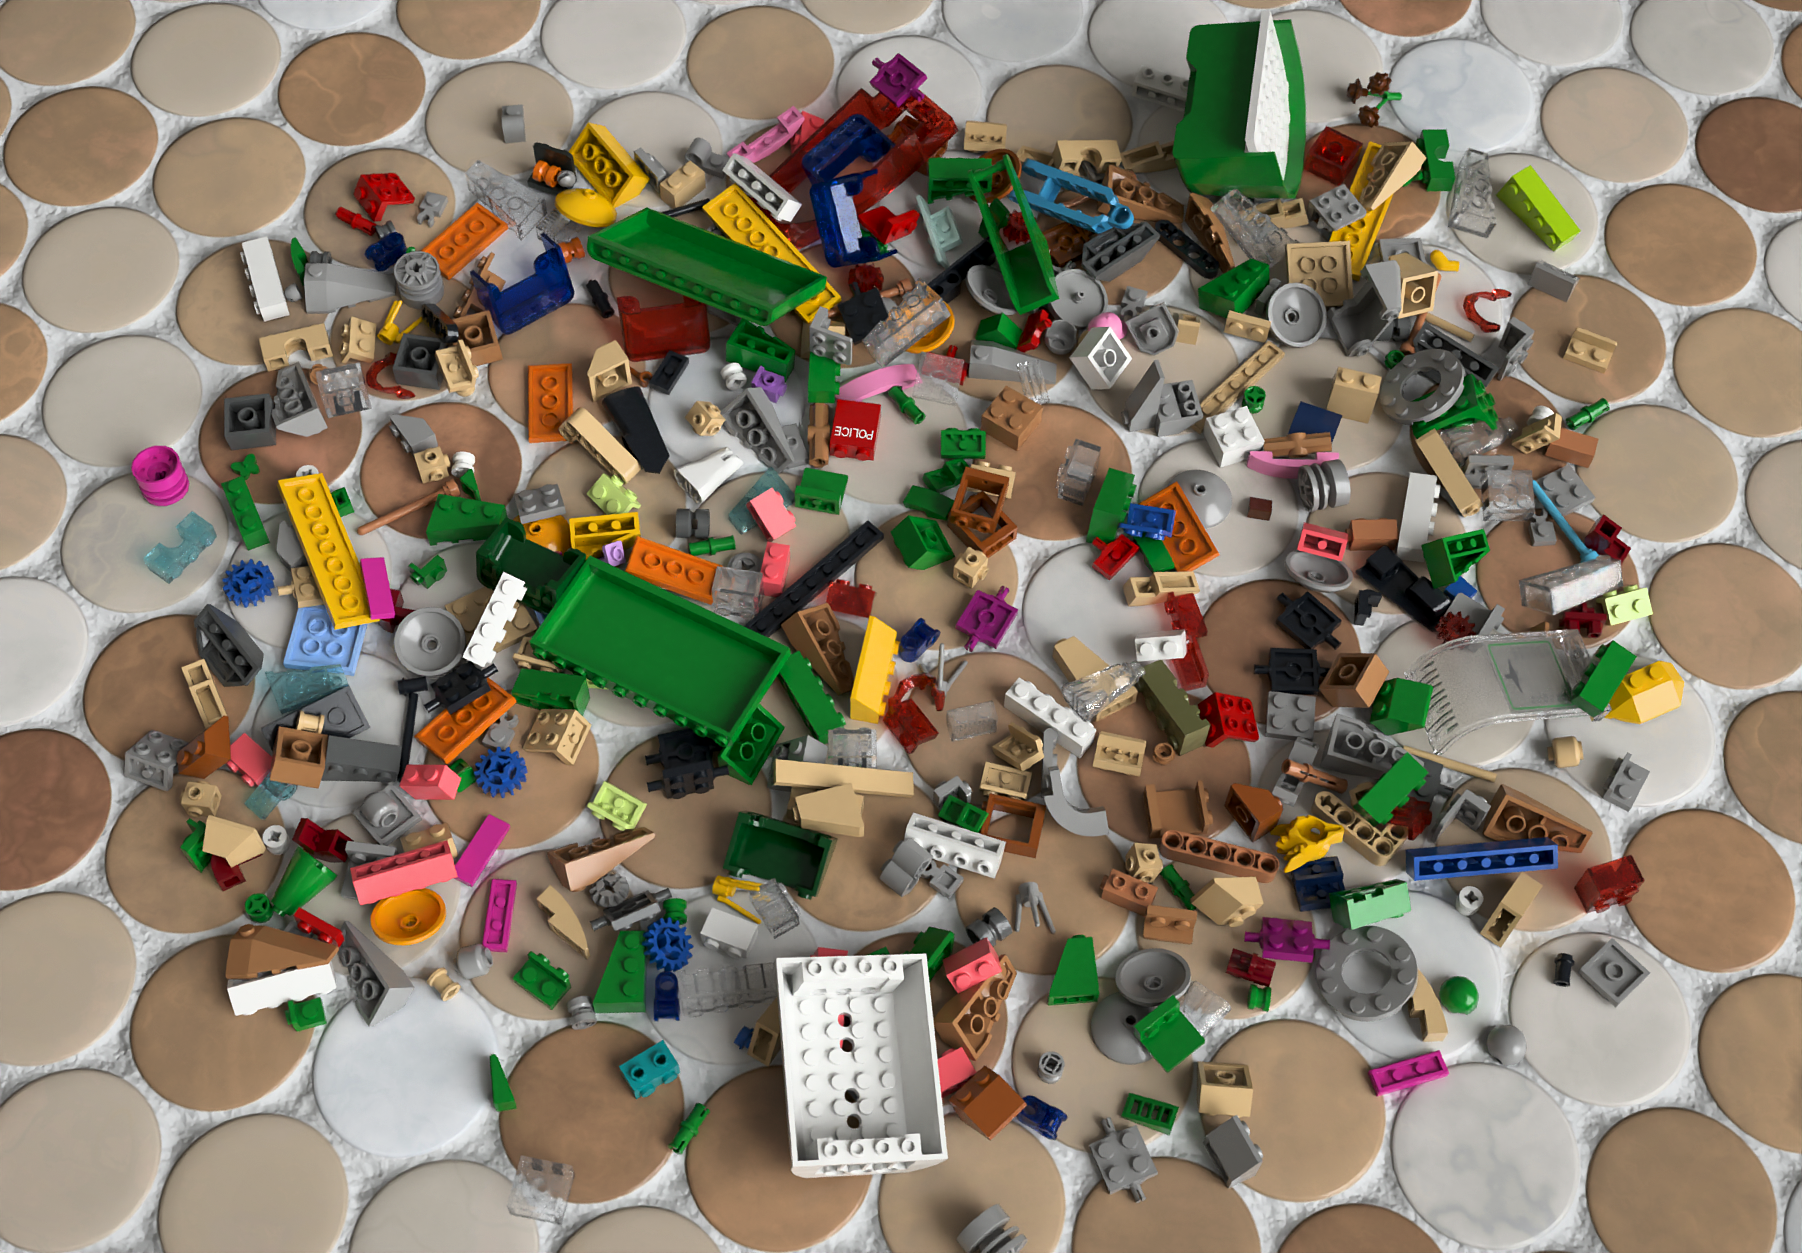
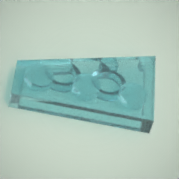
M772 466L728 514V519L741 535L757 526L746 504L772 487L781 494L785 508L795 503V494Z
M340 664L311 667L310 670L301 671L288 669L282 673L265 672L281 714L310 704L349 685Z

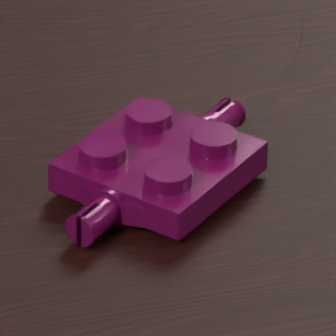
M898 53L892 60L883 63L879 58H875L872 61V65L879 70L869 82L874 89L894 105L899 107L910 96H913L918 102L924 99V94L917 89L928 79L926 74Z
M1001 586L996 596L986 594L980 590H977L956 623L955 628L970 637L964 646L967 651L969 649V652H972L978 642L997 649L1018 614L1017 608L1008 605L1004 601L1009 593L1007 587Z
M1262 917L1260 933L1245 931L1244 942L1259 943L1262 949V958L1312 963L1314 948L1330 949V939L1315 938L1312 933V922Z

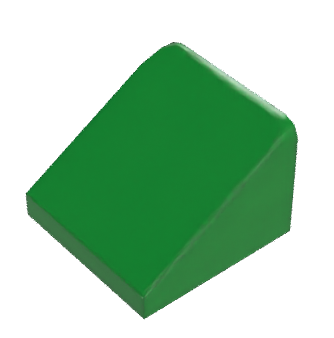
M469 469L460 478L462 490L472 499L481 501L473 470Z
M462 758L448 766L461 778L457 789L459 793L476 782L477 779L472 767Z

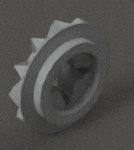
M752 553L737 554L728 562V577L732 579L733 583H738L742 587L747 584L752 586L754 582L759 580L762 561ZM742 564L749 569V575L741 572Z
M608 872L607 875L591 885L589 890L591 899L602 907H613L622 903L629 894V884L626 877H621L619 873L614 875ZM605 886L613 887L614 893L605 890Z

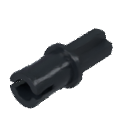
M589 280L586 288L592 297V303L597 306L603 318L611 317L615 311L608 301L607 293L603 292L597 280Z

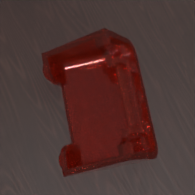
M683 295L684 303L640 309V303L636 297H616L624 353L629 361L640 362L663 359L669 350L683 356L700 354L709 350L711 341L705 303Z

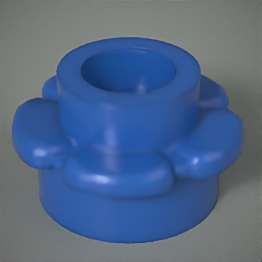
M744 1026L737 1035L734 1043L739 1046L740 1050L744 1047L749 1049L754 1032L753 1027L749 1029Z

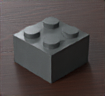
M403 333L392 369L396 383L399 385L440 390L443 375L436 360L435 351L449 348L448 344L444 343L440 338Z
M269 393L224 399V437L231 450L276 445V425L271 414L272 409H275V404Z

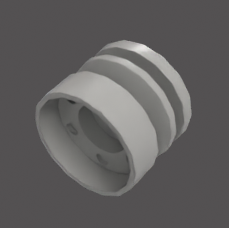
M412 251L404 254L397 260L394 266V277L403 303L414 309H422L423 304H437L441 301L444 295V283L439 264L434 256L423 251Z
M1341 460L1325 461L1321 464V467L1316 463L1310 466L1304 465L1299 467L1298 489L1303 506L1308 512H1314L1318 509L1324 510L1327 504L1331 508L1349 504L1351 493L1350 481L1345 465Z
M995 1204L965 1227L957 1237V1242L966 1253H974L977 1250H980V1253H1019L1028 1242V1239L1024 1234L1015 1237L1019 1232L1017 1226L1004 1230L1010 1217L999 1204Z

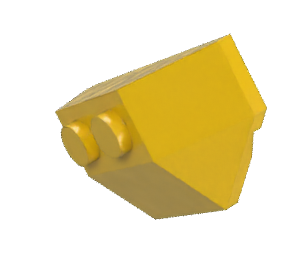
M1664 661L1652 663L1625 675L1602 715L1608 719L1614 718L1624 722L1642 724L1680 707L1684 681L1672 663Z

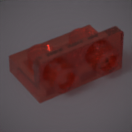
M837 579L836 583L830 582L826 603L830 605L832 611L865 618L871 616L874 598L877 595L876 591H872L873 586L859 583V587L849 586L850 581Z
M1174 592L1168 593L1164 607L1167 615H1171L1172 629H1185L1186 641L1207 636L1208 630L1194 594L1189 593L1175 597Z
M912 698L891 705L883 718L885 725L908 754L914 753L918 745L936 739L939 734Z

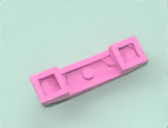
M792 106L777 117L779 124L748 146L741 142L727 152V155L731 158L733 153L748 158L752 163L757 162L782 147L805 120L804 117Z
M914 364L889 366L864 374L840 387L839 395H835L836 401L841 399L862 402L863 399L891 390L894 386H900L902 390L913 387L914 384L915 386L922 384V379Z
M1250 451L1247 467L1268 476L1298 479L1299 467L1304 465L1310 466L1314 463L1321 467V464L1325 461L1339 459V452H1317L1314 460L1273 459L1272 451Z

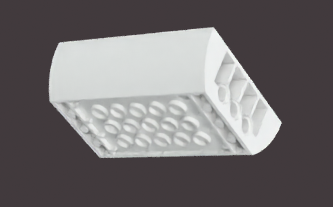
M926 954L776 958L775 974L791 1172L803 1178L907 1173L934 1166L948 1159ZM846 1015L850 1020V1026H841L838 1023V1016ZM841 1040L851 1042V1052H845L841 1049ZM845 1091H854L857 1095V1101L849 1103L845 1099ZM848 1116H855L859 1120L858 1128L852 1129L848 1126Z

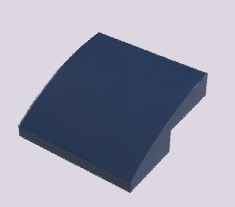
M1300 401L1288 434L1306 433L1307 435L1330 432L1332 443L1342 415Z
M1338 856L1310 861L1291 871L1300 912L1331 908L1329 893L1346 890L1343 883L1344 874Z

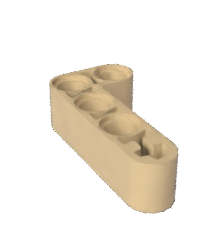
M579 407L559 427L560 434L567 441L573 443L577 440L612 476L616 475L624 482L623 485H626L641 470L639 462L583 407Z
M1327 791L1318 793L1311 807V813L1314 817L1326 823L1343 825L1344 834L1342 840L1376 866L1386 865L1401 849L1409 834L1408 826L1398 820L1392 821L1380 832L1335 795ZM1338 819H1344L1347 823H1341ZM1391 833H1397L1400 838L1394 837ZM1357 834H1363L1367 839H1362ZM1376 849H1382L1386 854H1380Z

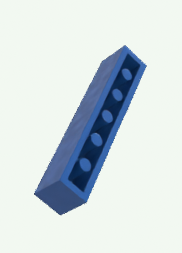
M1548 837L1405 849L1406 873L1414 881L1558 869V844Z

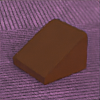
M1250 497L1247 517L1269 521L1272 514V500Z

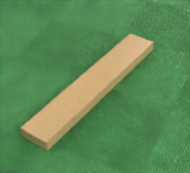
M1268 340L1200 403L1203 419L1190 427L1201 434L1206 418L1224 413L1245 393L1248 387L1258 382L1284 358L1285 352Z
M775 759L773 762L774 785L824 790L852 783L854 793L911 798L914 795L912 772Z

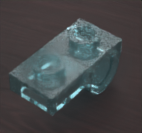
M269 773L244 804L260 819L265 820L281 800L289 799L296 792L298 786L269 780Z

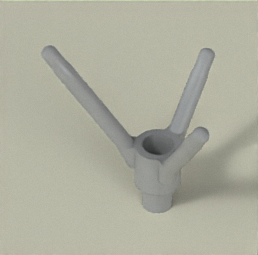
M940 643L937 681H933L923 664H919L921 672L929 683L931 691H933L932 696L935 697V706L944 705V697H946L951 685L968 664L967 661H963L948 682L943 681V643Z

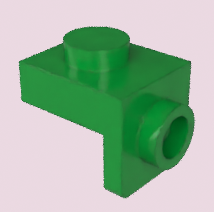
M436 555L422 569H419L413 563L408 565L411 573L409 576L412 581L417 585L422 584L427 589L436 581L441 580L447 572L444 559L439 555Z

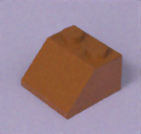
M228 716L221 717L177 752L176 761L179 774L205 779L231 760Z
M1237 783L1230 786L1224 804L1252 843L1268 834L1277 826L1283 811L1280 799L1277 796H1273L1269 790Z
M985 1065L948 1100L961 1121L990 1141L1027 1106L1025 1101L999 1074Z

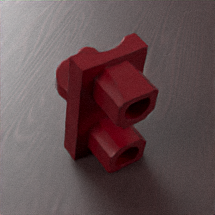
M1580 600L1578 607L1571 606L1570 612H1564L1562 619H1559V626L1564 627L1566 637H1576L1580 634V628H1587V637L1599 638L1602 634L1603 625L1607 621V614L1594 613V608L1587 607L1586 601Z
M1233 948L1226 973L1269 987L1276 962L1259 957L1254 952L1250 954Z

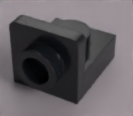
M1370 589L1359 590L1354 603V625L1363 626L1366 618H1370L1372 607H1378L1382 598L1381 592H1375Z

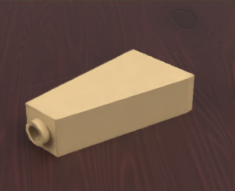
M1434 428L1416 439V443L1464 518L1479 512L1480 508L1484 506L1436 429Z
M1075 636L1068 639L1063 638L1054 645L1053 659L1095 722L1136 702L1138 690Z

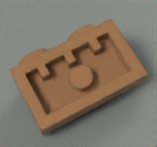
M1148 905L1144 917L1143 938L1190 945L1193 941V929L1197 921V911Z

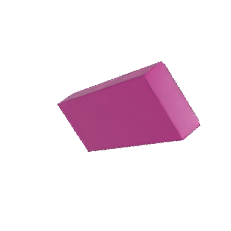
M384 557L360 559L370 619L394 618L395 611Z
M488 814L455 865L458 877L454 879L473 887L511 828L510 824Z
M492 879L482 940V945L485 948H489L491 952L507 953L517 889L516 880Z
M1440 1050L1368 1071V1076L1377 1097L1449 1075Z

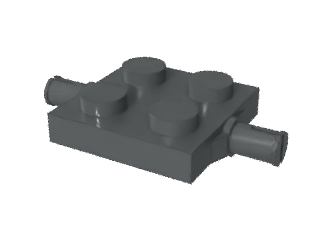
M1414 755L1424 762L1423 767L1429 773L1424 777L1426 783L1417 792L1413 789L1407 795L1410 798L1408 802L1430 809L1433 798L1437 793L1451 798L1454 788L1440 784L1443 764Z
M669 888L657 893H650L647 890L624 900L616 906L603 909L604 915L590 921V924L594 931L606 925H610L614 931L627 930L633 926L632 923L641 919L642 921L650 920L655 917V913L661 911L658 905L659 902L672 898Z

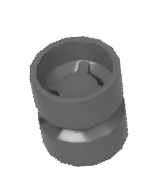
M1409 316L1394 319L1376 341H1389L1390 338H1393L1394 341H1407L1410 334Z
M677 508V538H690L691 535L701 539L709 538V509H696L695 512H692L690 509ZM693 519H698L697 528H693Z
M995 907L983 914L982 920L977 919L965 927L966 933L973 944L987 937L993 947L996 945V940L1002 941L1012 934L1010 923L1002 912Z

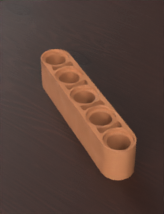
M1177 830L1166 831L1162 836L1159 846L1160 854L1166 859L1237 877H1256L1257 882L1261 883L1272 882L1279 869V861L1272 854ZM1173 842L1177 847H1169L1166 843ZM1190 848H1197L1200 853H1193ZM1214 854H1220L1224 859H1217ZM1237 860H1244L1248 865H1241ZM1261 866H1268L1272 871H1265Z

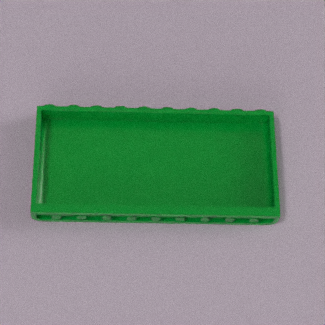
M647 207L588 236L587 241L588 254L594 260L760 326L771 324L822 293L826 287L827 276Z
M591 555L529 641L533 650L532 653L538 659H547L557 668L562 670L568 669L574 675L586 676V679L592 681L597 687L601 689L605 687L619 698L626 697L640 708L647 707L659 717H668L676 725L693 729L697 735L701 737L707 736L722 747L734 744L791 655L790 647Z

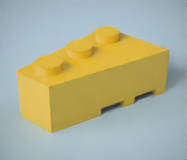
M638 512L569 519L571 548L585 553L586 560L590 555L595 558L603 557V545L621 541L623 550L633 547L636 536L641 537Z

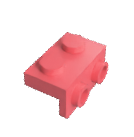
M802 111L801 114L805 120L790 139L791 153L796 155L800 149L819 156L823 152L824 119Z

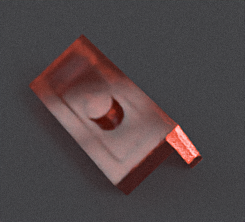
M1191 635L1185 657L1172 659L1181 687L1185 691L1206 687L1209 676L1195 635Z

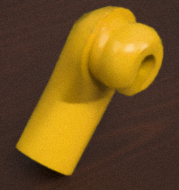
M1433 250L1431 252L1430 260L1438 270L1458 272L1459 261L1448 260L1440 250Z

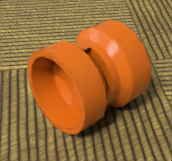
M539 160L534 167L532 177L538 182L544 181L546 185L555 187L558 184L557 175L561 168L555 165L549 166L547 162Z
M578 237L572 238L568 243L561 242L557 244L564 264L571 262L573 258L581 259L585 257L583 246Z

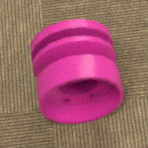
M155 445L144 449L134 458L131 466L133 476L139 485L143 497L150 504L168 506L175 504L186 495L190 485L189 479L178 454L172 448Z

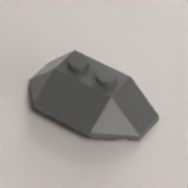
M1147 222L1133 223L1127 229L1113 227L1083 245L1082 267L1094 279L1110 282L1141 262L1158 241L1160 234Z
M1426 322L1413 340L1416 353L1427 349H1443L1453 353L1463 365L1466 376L1473 374L1477 381H1482L1484 387L1489 385L1500 369ZM1433 369L1428 372L1420 371L1440 384L1441 374L1439 371Z
M207 604L194 620V627L197 628L196 640L199 655L202 659H205L208 667L224 687L248 686L262 669L264 653L238 621L211 604Z

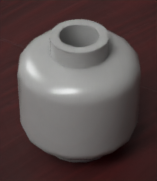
M386 792L370 793L364 799L362 814L374 827H389L397 820L398 805Z
M477 943L460 948L456 958L453 960L455 971L460 973L465 979H473L484 976L489 972L490 967L493 966V958L489 948H485L482 944Z

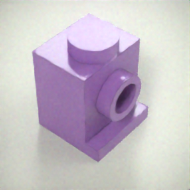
M763 366L759 367L751 382L752 388L762 387L769 400L777 403L779 397L785 394L787 388L784 376L764 370Z

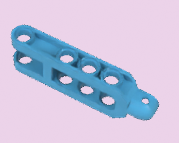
M1025 159L1022 171L1034 178L1045 181L1038 195L1024 190L1032 210L1097 234L1113 227L1127 229L1133 224V213L1127 206L1119 203L1118 197L1114 195L1111 188L1032 159ZM1062 187L1108 204L1110 211L1107 216L1102 214L1093 218L1083 214L1081 210L1077 209L1075 211L1066 208L1062 203L1056 204L1054 201ZM1013 189V190L1007 195V197H1008L1011 201H1013V202H1015V203L1018 204V201H1017V198H1016V195H1015V192H1014V189Z

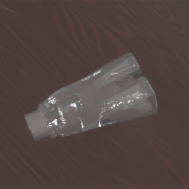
M1500 417L1496 421L1497 429L1492 430L1486 422L1482 421L1441 430L1439 435L1459 467L1462 468L1468 455H1483L1500 446L1506 439L1511 438L1513 433L1518 431V427L1511 417L1505 419Z
M1136 660L1131 663L1124 662L1122 665L1114 664L1092 675L1063 684L1062 694L1065 701L1086 722L1101 712L1117 697L1128 691L1146 672Z
M1197 981L1190 982L1189 988L1183 994L1180 1001V1011L1204 1038L1231 1011V1006L1227 1001Z

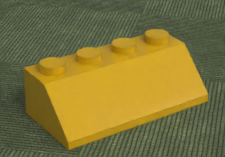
M588 122L569 150V153L573 155L575 166L596 191L605 197L614 208L637 197L650 180L646 173L603 125Z
M869 616L850 697V719L878 724L880 716L885 715L887 702H883L884 696H889L891 682L888 681L889 675H894L896 661L892 660L894 654L898 655L900 641H896L897 632L874 616Z

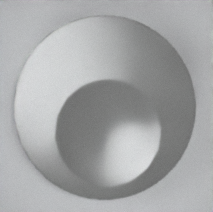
M1068 269L1055 277L1059 299L1048 303V308L1056 320L1063 319L1069 321L1077 330H1084L1094 317L1106 312L1108 307L1106 290L1102 283L1094 279L1087 271Z

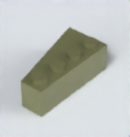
M1163 660L1155 661L1137 669L1133 681L1134 686L1139 693L1143 694L1146 707L1150 712L1153 711L1159 729L1165 731L1168 736V743L1177 751L1178 755H1184L1204 746L1210 723L1207 719H1200L1198 707L1195 704L1191 706L1186 691L1183 688L1178 689L1176 687L1177 679Z

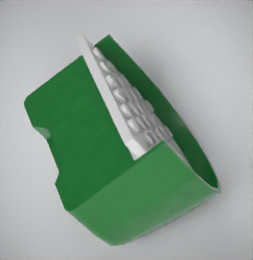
M1266 10L1261 12L1260 21L1204 24L1192 27L1189 33L1186 54L1190 75L1184 118L1176 125L1173 145V157L1181 180L1190 193L1201 195L1295 199L1301 185L1305 159L1306 99L1301 57L1292 20H1273L1271 11Z

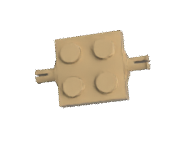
M309 566L291 568V585L277 586L279 596L293 594L297 600L298 608L324 605Z

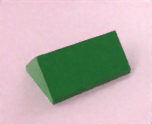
M759 703L734 744L722 748L718 755L719 767L727 765L729 776L752 785L785 727Z

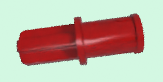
M339 207L335 215L337 218L351 225L352 229L357 228L369 236L374 235L376 232L373 227L377 224L363 218L360 213L355 214L343 207Z

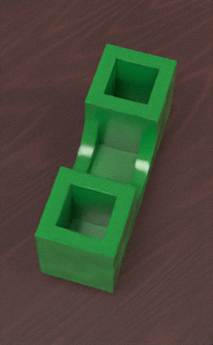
M1447 129L1422 130L1420 138L1416 140L1417 148L1426 157L1421 165L1424 175L1422 183H1425L1426 191H1451L1456 178L1453 161L1445 162L1439 160L1446 158L1450 146Z
M240 476L221 483L248 551L270 543L244 477Z

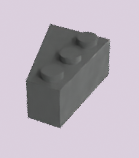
M329 735L325 769L321 781L395 782L400 768L402 746Z

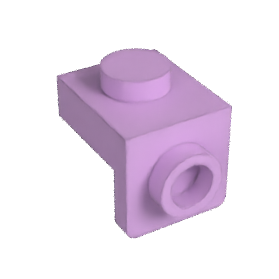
M615 541L603 545L604 556L597 558L614 567L626 563L622 542Z

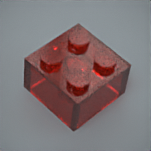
M1326 126L1308 151L1303 169L1337 186H1341L1359 160L1363 143Z
M1632 855L1588 868L1574 889L1586 913L1593 911L1602 913L1612 905L1618 904V906H1623L1630 903L1632 897L1639 892V888L1645 880Z

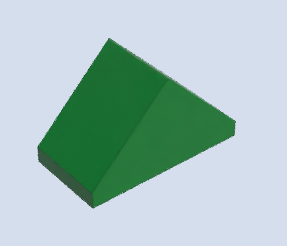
M1000 313L980 321L975 340L993 341L1016 349L1022 330L1004 313Z

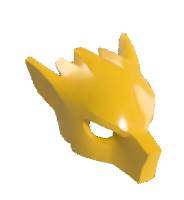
M1307 815L1306 817L1297 816L1290 824H1279L1270 831L1271 835L1281 837L1275 843L1276 847H1279L1277 853L1285 854L1283 859L1288 861L1284 868V873L1293 871L1307 862L1324 857L1331 844L1342 842L1344 834L1343 825L1326 823L1317 817ZM1312 828H1316V829H1318L1321 833L1318 834V833L1312 832L1311 829H1312Z

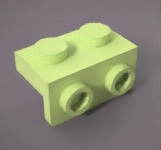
M603 473L586 493L606 515L628 513L633 507L637 509L641 507V504L636 500L638 498L637 495L629 489L626 490L622 486L624 482L616 475L610 476Z
M1637 584L1623 587L1624 591L1610 590L1603 592L1602 597L1595 598L1596 603H1602L1604 614H1607V625H1615L1652 615L1647 588H1641Z
M607 781L603 782L594 801L587 804V807L593 810L592 815L602 820L605 817L613 821L611 825L621 831L635 829L647 806V803Z

